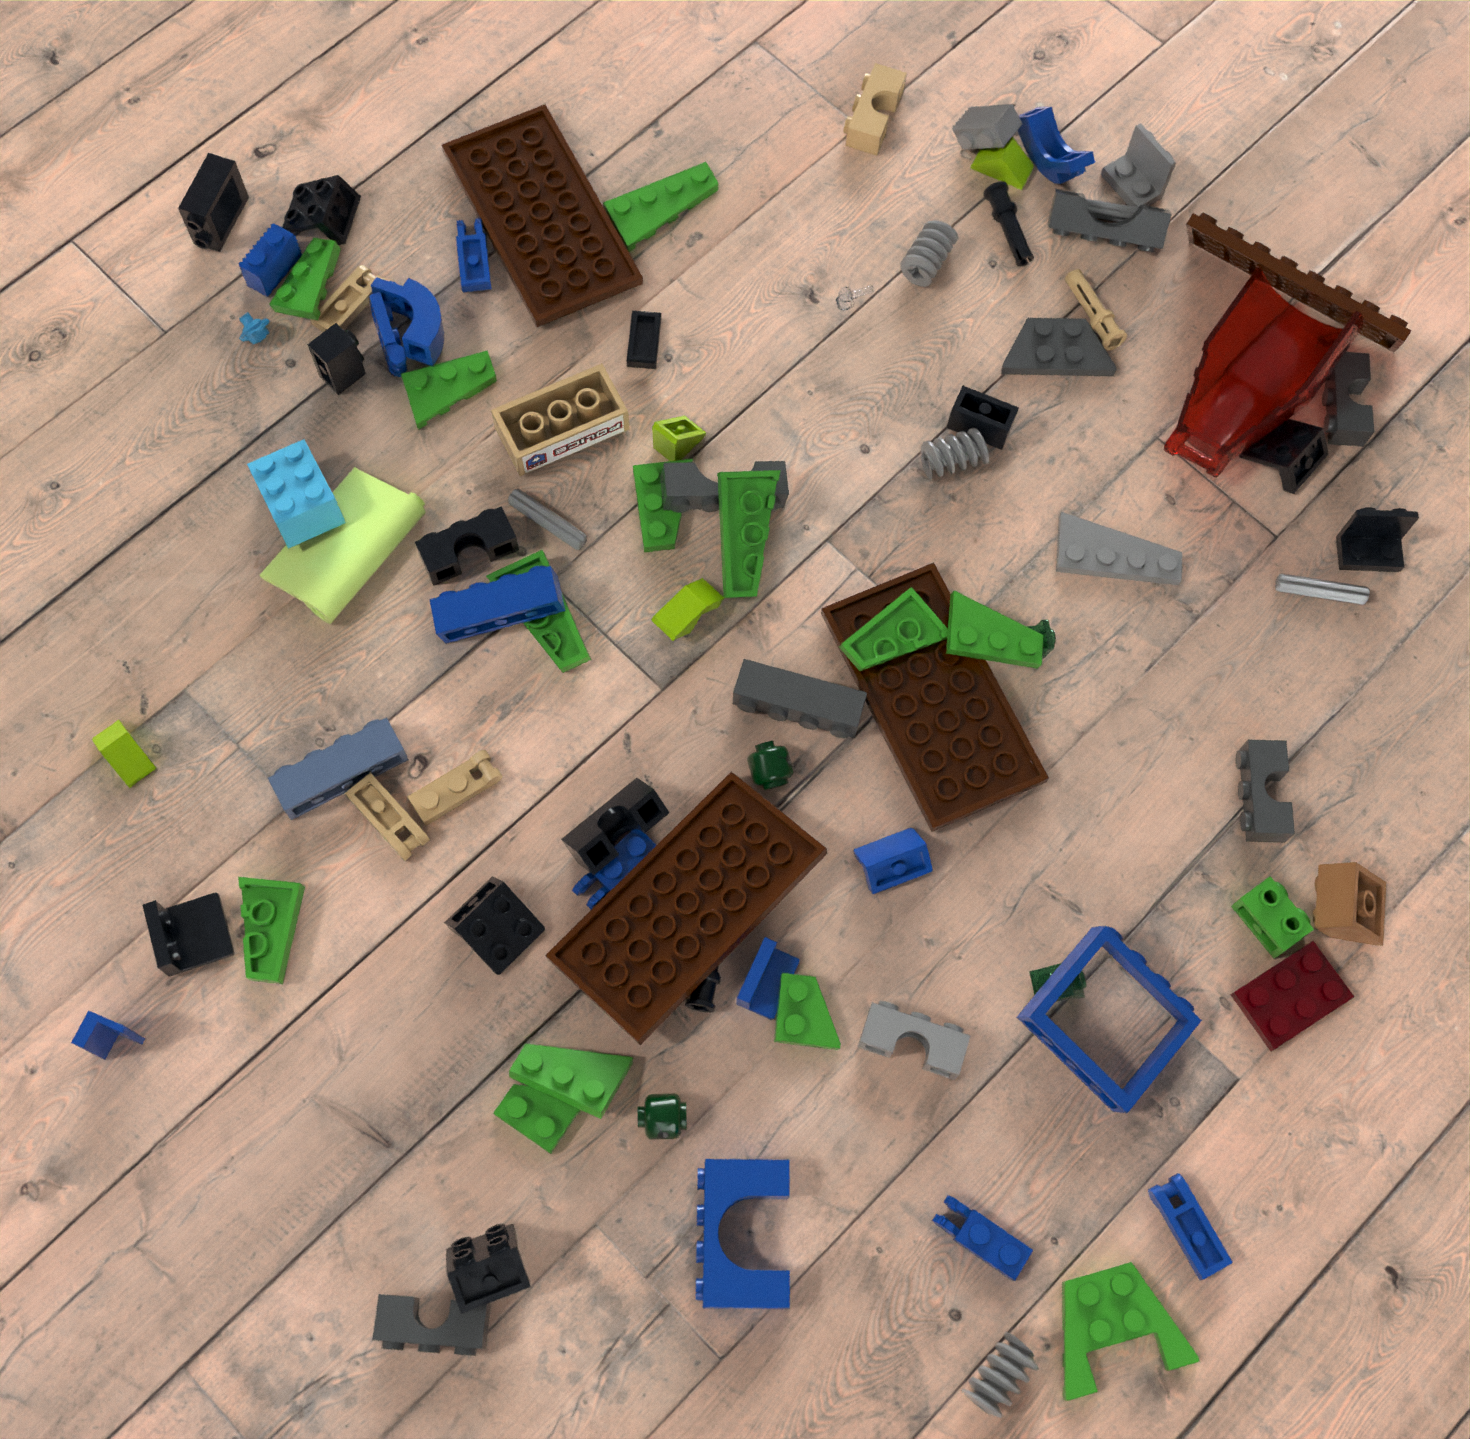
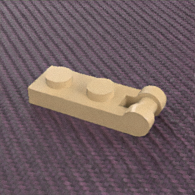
M360 265L319 308L321 313L318 321L310 319L312 325L324 332L337 323L345 330L370 303L369 296L373 294L371 284L375 278L386 279L380 275L374 276L369 268Z
M486 750L478 751L466 762L407 796L425 827L497 784L503 778L499 769L494 768L490 763L491 757ZM480 770L483 775L475 781L471 774Z
M371 772L345 793L347 798L403 861L412 856L411 852L419 845L423 847L430 841L426 833ZM407 829L412 835L401 842L397 836Z

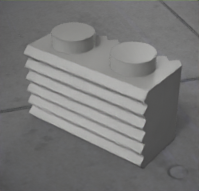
M1012 104L968 107V111L962 114V118H959V122H956L952 130L959 145L964 150H974L975 148L977 150L979 148L991 149V147L999 149L1000 147H1005L1021 127L1022 122Z

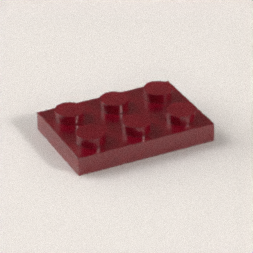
M1314 941L1230 994L1270 1051L1275 1050L1354 998L1352 992Z

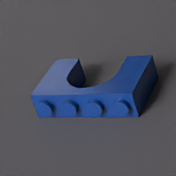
M705 1159V1168H698L697 1190H704V1204H697V1226H704V1241H697L696 1263H703V1278H696V1301H703V1309H790V1270H748L741 1268L726 1257L718 1238L720 1221L726 1211L734 1204L748 1199L789 1198L790 1160Z

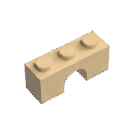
M875 63L871 74H865L861 87L863 93L862 95H856L852 108L854 114L852 117H847L843 133L847 134L846 146L878 156L887 133L889 116L879 113L877 110L896 112L904 92L906 72Z

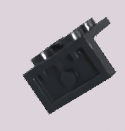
M339 175L299 184L293 191V198L285 214L282 228L291 233L318 228L330 240L336 241L338 245L346 244L361 195Z
M1274 414L1266 419L1238 451V455L1242 459L1279 469L1283 490L1295 494L1329 455L1322 427Z
M1365 507L1356 510L1336 536L1339 570L1401 572L1404 568L1401 539L1419 519V513L1407 511L1403 508L1376 510L1373 507Z
M493 876L444 922L497 975H500L545 930L544 925L503 881Z
M218 893L208 894L168 908H164L156 900L142 904L157 967L170 977L235 954L221 898Z
M505 1224L494 1225L488 1228L484 1235L473 1239L471 1237L460 1238L454 1241L451 1247L446 1249L447 1276L461 1314L531 1287L518 1249L514 1224L507 1226Z

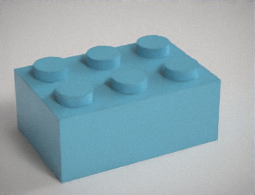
M304 439L247 464L288 549L346 523L338 503Z

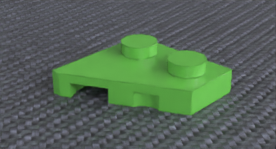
M789 973L781 974L774 1042L832 1050L840 1049L841 1043L816 977Z
M513 1084L493 1114L551 1154L581 1110L529 1086Z

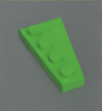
M540 550L488 574L486 577L490 582H494L503 575H519L529 572L535 566L548 567L550 564L544 551ZM564 596L563 601L566 611L523 622L562 673L591 660Z

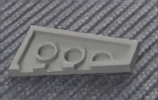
M1061 512L1059 515L1056 572L1171 585L1180 584L1182 580V552Z

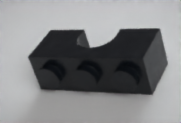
M502 506L496 509H486L472 519L457 521L449 528L438 533H428L421 540L415 542L419 556L433 586L462 574L458 556L467 547L475 546L482 548L487 553L491 562L519 550L516 535Z
M636 778L561 840L577 863L592 875H595L619 855L614 848V843L622 834L634 829L646 833L670 812L656 791Z

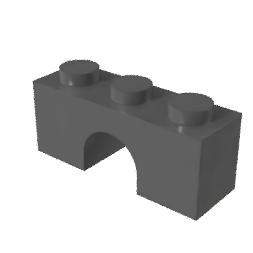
M1333 351L1328 361L1324 362L1321 368V380H1325L1322 405L1326 406L1323 429L1328 434V444L1364 447L1374 433L1373 406L1358 404L1350 398L1349 394L1361 395L1371 380L1369 353Z
M1248 739L1237 751L1235 758L1236 768L1241 771V781L1238 784L1239 800H1243L1244 810L1240 817L1241 830L1245 831L1246 842L1285 843L1295 834L1292 802H1279L1272 799L1265 790V782L1280 781L1289 772L1287 741Z
M378 1294L372 1340L382 1341L381 1349L404 1350V1343L419 1344L418 1352L440 1353V1346L455 1347L454 1354L476 1356L477 1349H486L491 1309L490 1303L461 1314L456 1300H451L447 1320L441 1326L429 1329L422 1324L419 1318L420 1298Z

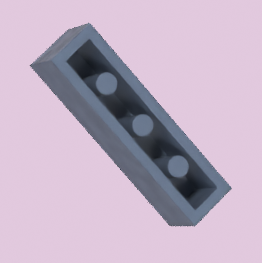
M386 717L382 720L370 721L361 731L353 735L347 734L339 737L334 741L333 745L323 750L318 749L308 753L304 760L294 765L280 767L274 772V775L268 777V780L285 813L293 820L346 793L370 772L374 777H377L409 759Z

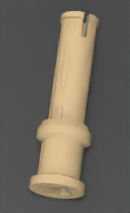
M1075 269L1069 272L1064 280L1090 318L1091 328L1100 336L1106 351L1117 348L1127 339V333L1125 330H1120L1114 321V313L1104 308L1094 290L1083 276L1082 271Z

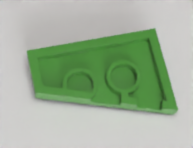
M315 237L312 239L269 303L275 312L318 321L321 313L318 306L320 300H325L327 294L325 284L327 279L333 276L341 250L336 241Z
M488 350L401 374L418 430L426 426V421L438 414L442 416L450 411V407L462 399L468 400L497 382Z
M911 587L845 640L839 648L855 667L862 671L946 640L948 628Z
M525 1044L509 1070V1078L602 1119L633 1064V1057Z

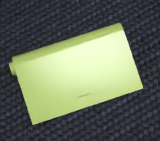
M355 467L332 492L346 523L289 549L286 545L260 574V577L304 602L317 617L328 624H331L426 513L423 508L425 505L424 501L415 493L410 492L407 494Z

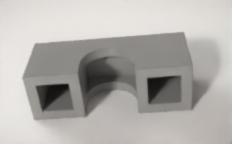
M879 1001V1004L872 1002L857 1047L890 1058L899 1039L912 1037L920 1041L924 1046L926 1056L922 1067L923 1070L952 1080L959 1076L971 1036L963 1033L964 1029L951 1023H944L943 1026L932 1023L929 1016L918 1012H912L911 1015L898 1011V1006L886 1001Z

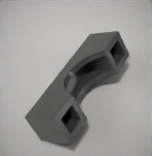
M1055 189L1048 219V228H1053L1052 233L1069 236L1070 232L1081 234V238L1085 240L1098 241V237L1110 239L1109 243L1112 245L1125 247L1127 243L1138 244L1137 249L1154 252L1155 248L1163 249L1172 214L1168 209L1140 205L1133 215L1123 221L1115 223L1103 222L1090 213L1084 194Z
M755 461L751 471L781 470L775 489L774 508L771 511L784 508L789 496L785 461ZM694 462L663 464L660 476L663 510H672L677 513L702 509L705 512L719 510L718 483L705 477Z

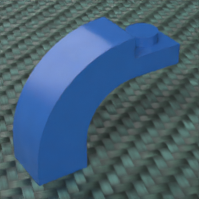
M1052 106L1037 107L1019 115L1022 125L1018 129L1022 144L1039 172L1051 182L1056 184L1064 183L1084 174L1086 171L1085 167L1095 163L1093 151H1075L1065 143L1058 130Z
M376 277L371 284L372 293L381 292L384 304L389 303L393 312L404 315L412 321L402 337L406 357L433 366L444 346V328L440 307L436 298L425 286L410 278L401 286L393 281H386Z

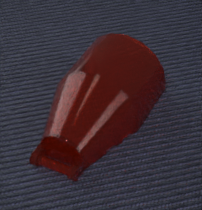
M1257 267L1204 341L1202 347L1203 354L1199 366L1196 367L1193 375L1195 379L1191 391L1187 393L1177 427L1166 441L1164 451L1172 456L1177 454L1206 469L1207 474L1215 478L1218 477L1231 460L1311 402L1363 329L1362 313L1355 311L1344 328H1336L1319 322L1302 313L1282 298L1272 288L1263 270ZM1187 441L1190 445H1192V446H1193L1194 448H1196L1198 451H1196V450L1190 448L1189 446L1185 445V442Z

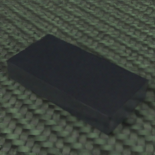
M632 311L626 361L627 367L656 369L662 319L661 313Z

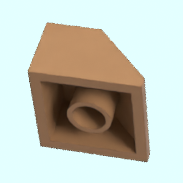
M1357 862L1319 865L1318 876L1315 879V890L1317 893L1316 908L1313 910L1315 929L1330 938L1382 946L1384 940L1386 882Z

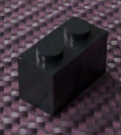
M337 323L307 344L319 377L338 395L366 374L362 363L364 357L357 348L359 341L350 330L344 331Z
M963 385L952 407L946 428L955 432L964 431L966 433L969 429L976 428L983 436L986 444L1002 450L1013 427L1019 407Z

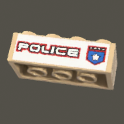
M603 364L594 366L491 410L495 430L519 476L629 430L628 410Z

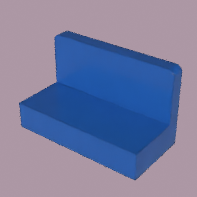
M913 828L905 829L853 850L856 859L863 867L868 889L872 894L933 871L927 844Z
M765 937L737 996L736 1005L769 1020H773L777 1013L780 976L782 973L794 974L798 967L799 959L776 949L777 942Z
M88 1010L71 1043L106 1060L118 1035L141 1045L145 1038L119 1023Z

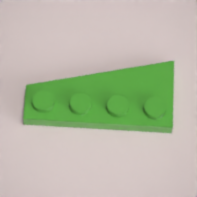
M704 162L603 202V207L625 247L630 252L636 248V244L642 239L648 240L655 235L656 230L665 223L671 224L678 219V214L687 208L691 210L719 190V183L707 162Z
M781 470L717 473L724 598L757 596L764 561L763 552L765 542L768 540L770 530L768 526L771 510L774 508L775 489Z

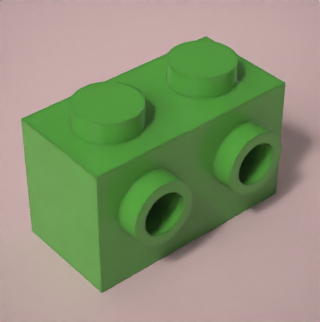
M1271 876L1231 906L1273 959L1314 930L1308 915L1302 909L1296 908L1288 898V892L1284 886L1274 881Z

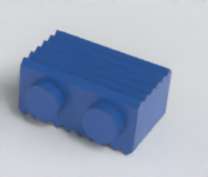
M275 223L270 224L271 228H267V232L263 233L264 236L260 237L259 241H256L257 245H253V249H250L246 257L242 258L243 262H238L247 286L266 297L271 294L302 256L296 236Z

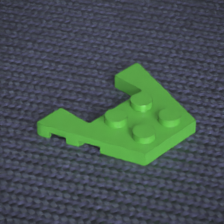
M1132 1262L1062 1282L1064 1401L1098 1392L1087 1359V1352L1154 1333L1166 1371L1200 1362L1194 1349Z

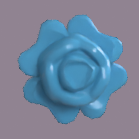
M249 312L239 318L240 322L244 325L242 334L239 337L241 341H249L254 345L261 342L269 334L266 327L270 323L269 319H253Z

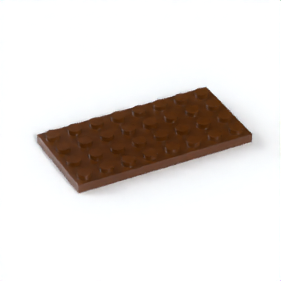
M546 104L441 144L444 155L476 215L481 219L484 230L536 327L550 323L643 284V277Z
M1202 212L1198 216L1192 213L1186 223L1188 239L1193 245L1393 353L1405 342L1412 331L1406 328L1408 323L1395 315L1387 318L1378 313L1380 307L1367 300H1364L1361 304L1352 299L1353 293L1344 287L1336 285L1333 289L1324 284L1325 278L1318 273L1309 270L1306 274L1298 270V264L1290 258L1282 256L1278 259L1270 254L1271 249L1264 244L1255 241L1252 245L1244 241V235L1236 229L1228 227L1227 230L1218 227L1216 225L1218 221L1208 214Z
M934 562L823 607L821 615L838 648L845 640L911 587L948 628L951 594ZM946 639L859 671L839 648L859 690L867 692L865 702L931 832L1048 781L1049 777L986 660L946 654Z
M731 771L545 956L548 961L632 1039L641 1045L828 854L827 849Z

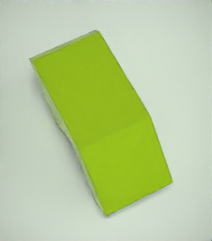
M701 578L685 585L653 616L651 621L674 641L691 633L701 615L718 608L724 597L706 580Z

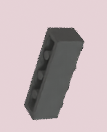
M743 659L733 692V705H737L740 710L748 713L756 711L766 713L770 718L777 721H786L787 719L795 721L806 729H824L830 731L833 736L838 738H848V736L855 738L867 692Z

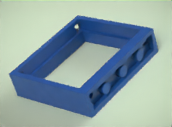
M1109 926L1092 927L1018 1014L1017 1018L1111 1111L1128 1113L1202 1020L1194 1013L1195 1009L1190 1002L1182 997H1178L1170 989V983L1163 976L1153 973L1146 966L1147 961L1140 953L1130 950L1122 942L1123 937L1118 931ZM1101 947L1177 1020L1123 1089L1046 1015V1012Z

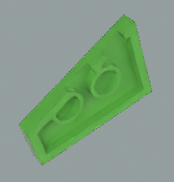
M693 459L633 465L644 553L675 549L682 513L663 510L660 476L664 463L693 462Z
M956 591L951 593L946 654L1037 669L1042 665V634Z
M238 877L243 905H240L245 927L243 947L246 978L257 982L283 984L305 886L295 882Z

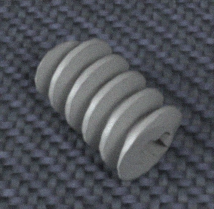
M933 220L925 223L922 231L918 234L906 257L903 258L900 264L903 275L914 285L922 287L930 285L931 279L935 278L937 270L941 268L942 262L946 260L948 253L951 252L953 244H956L958 240L957 232L950 225L941 221Z
M976 428L969 429L967 433L960 431L956 436L949 434L945 439L936 438L933 443L928 440L923 442L921 446L922 466L930 480L932 479V470H935L937 475L941 477L944 475L945 466L950 474L955 473L956 463H958L962 471L966 470L967 460L970 461L973 468L978 466V457L981 458L984 464L989 463V452L986 442Z
M1009 1332L1004 1333L1009 1345L1001 1342L995 1345L1000 1357L991 1353L986 1357L991 1368L983 1365L978 1367V1372L983 1380L974 1377L968 1380L974 1392L966 1389L961 1390L987 1414L1002 1418L1003 1414L998 1407V1403L1000 1402L1008 1406L1012 1404L1006 1394L1009 1390L1016 1394L1021 1393L1015 1381L1017 1379L1027 1383L1030 1381L1024 1369L1026 1367L1035 1371L1039 1369L1033 1359V1352Z

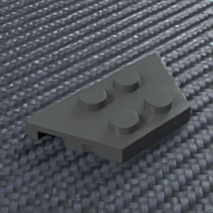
M1027 318L1001 368V374L1114 376L1116 373V365L1088 321L1075 318Z

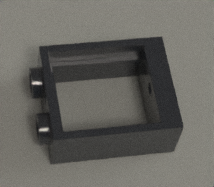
M208 153L178 207L193 244L201 249L221 251L249 198L234 160Z

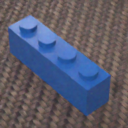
M535 566L526 573L503 575L494 582L474 583L468 589L458 592L445 591L439 594V597L429 599L436 635L445 644L566 611L559 578L551 566Z

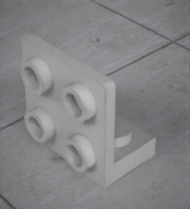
M1139 124L1134 128L1126 154L1103 167L1101 175L1128 206H1150L1162 199L1176 162L1173 160L1172 155L1165 151L1156 141L1154 135L1147 131L1142 124Z

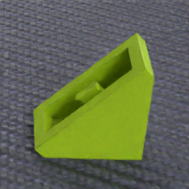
M1013 137L1004 148L1000 147L998 149L996 147L994 149L991 147V149H980L971 165L972 170L996 180L1004 181L1008 185L1020 190L1025 186L1034 168L1032 162Z
M685 415L656 421L652 426L653 448L669 461L682 460L705 437L706 432Z
M117 720L92 738L99 752L129 788L157 769L120 720Z

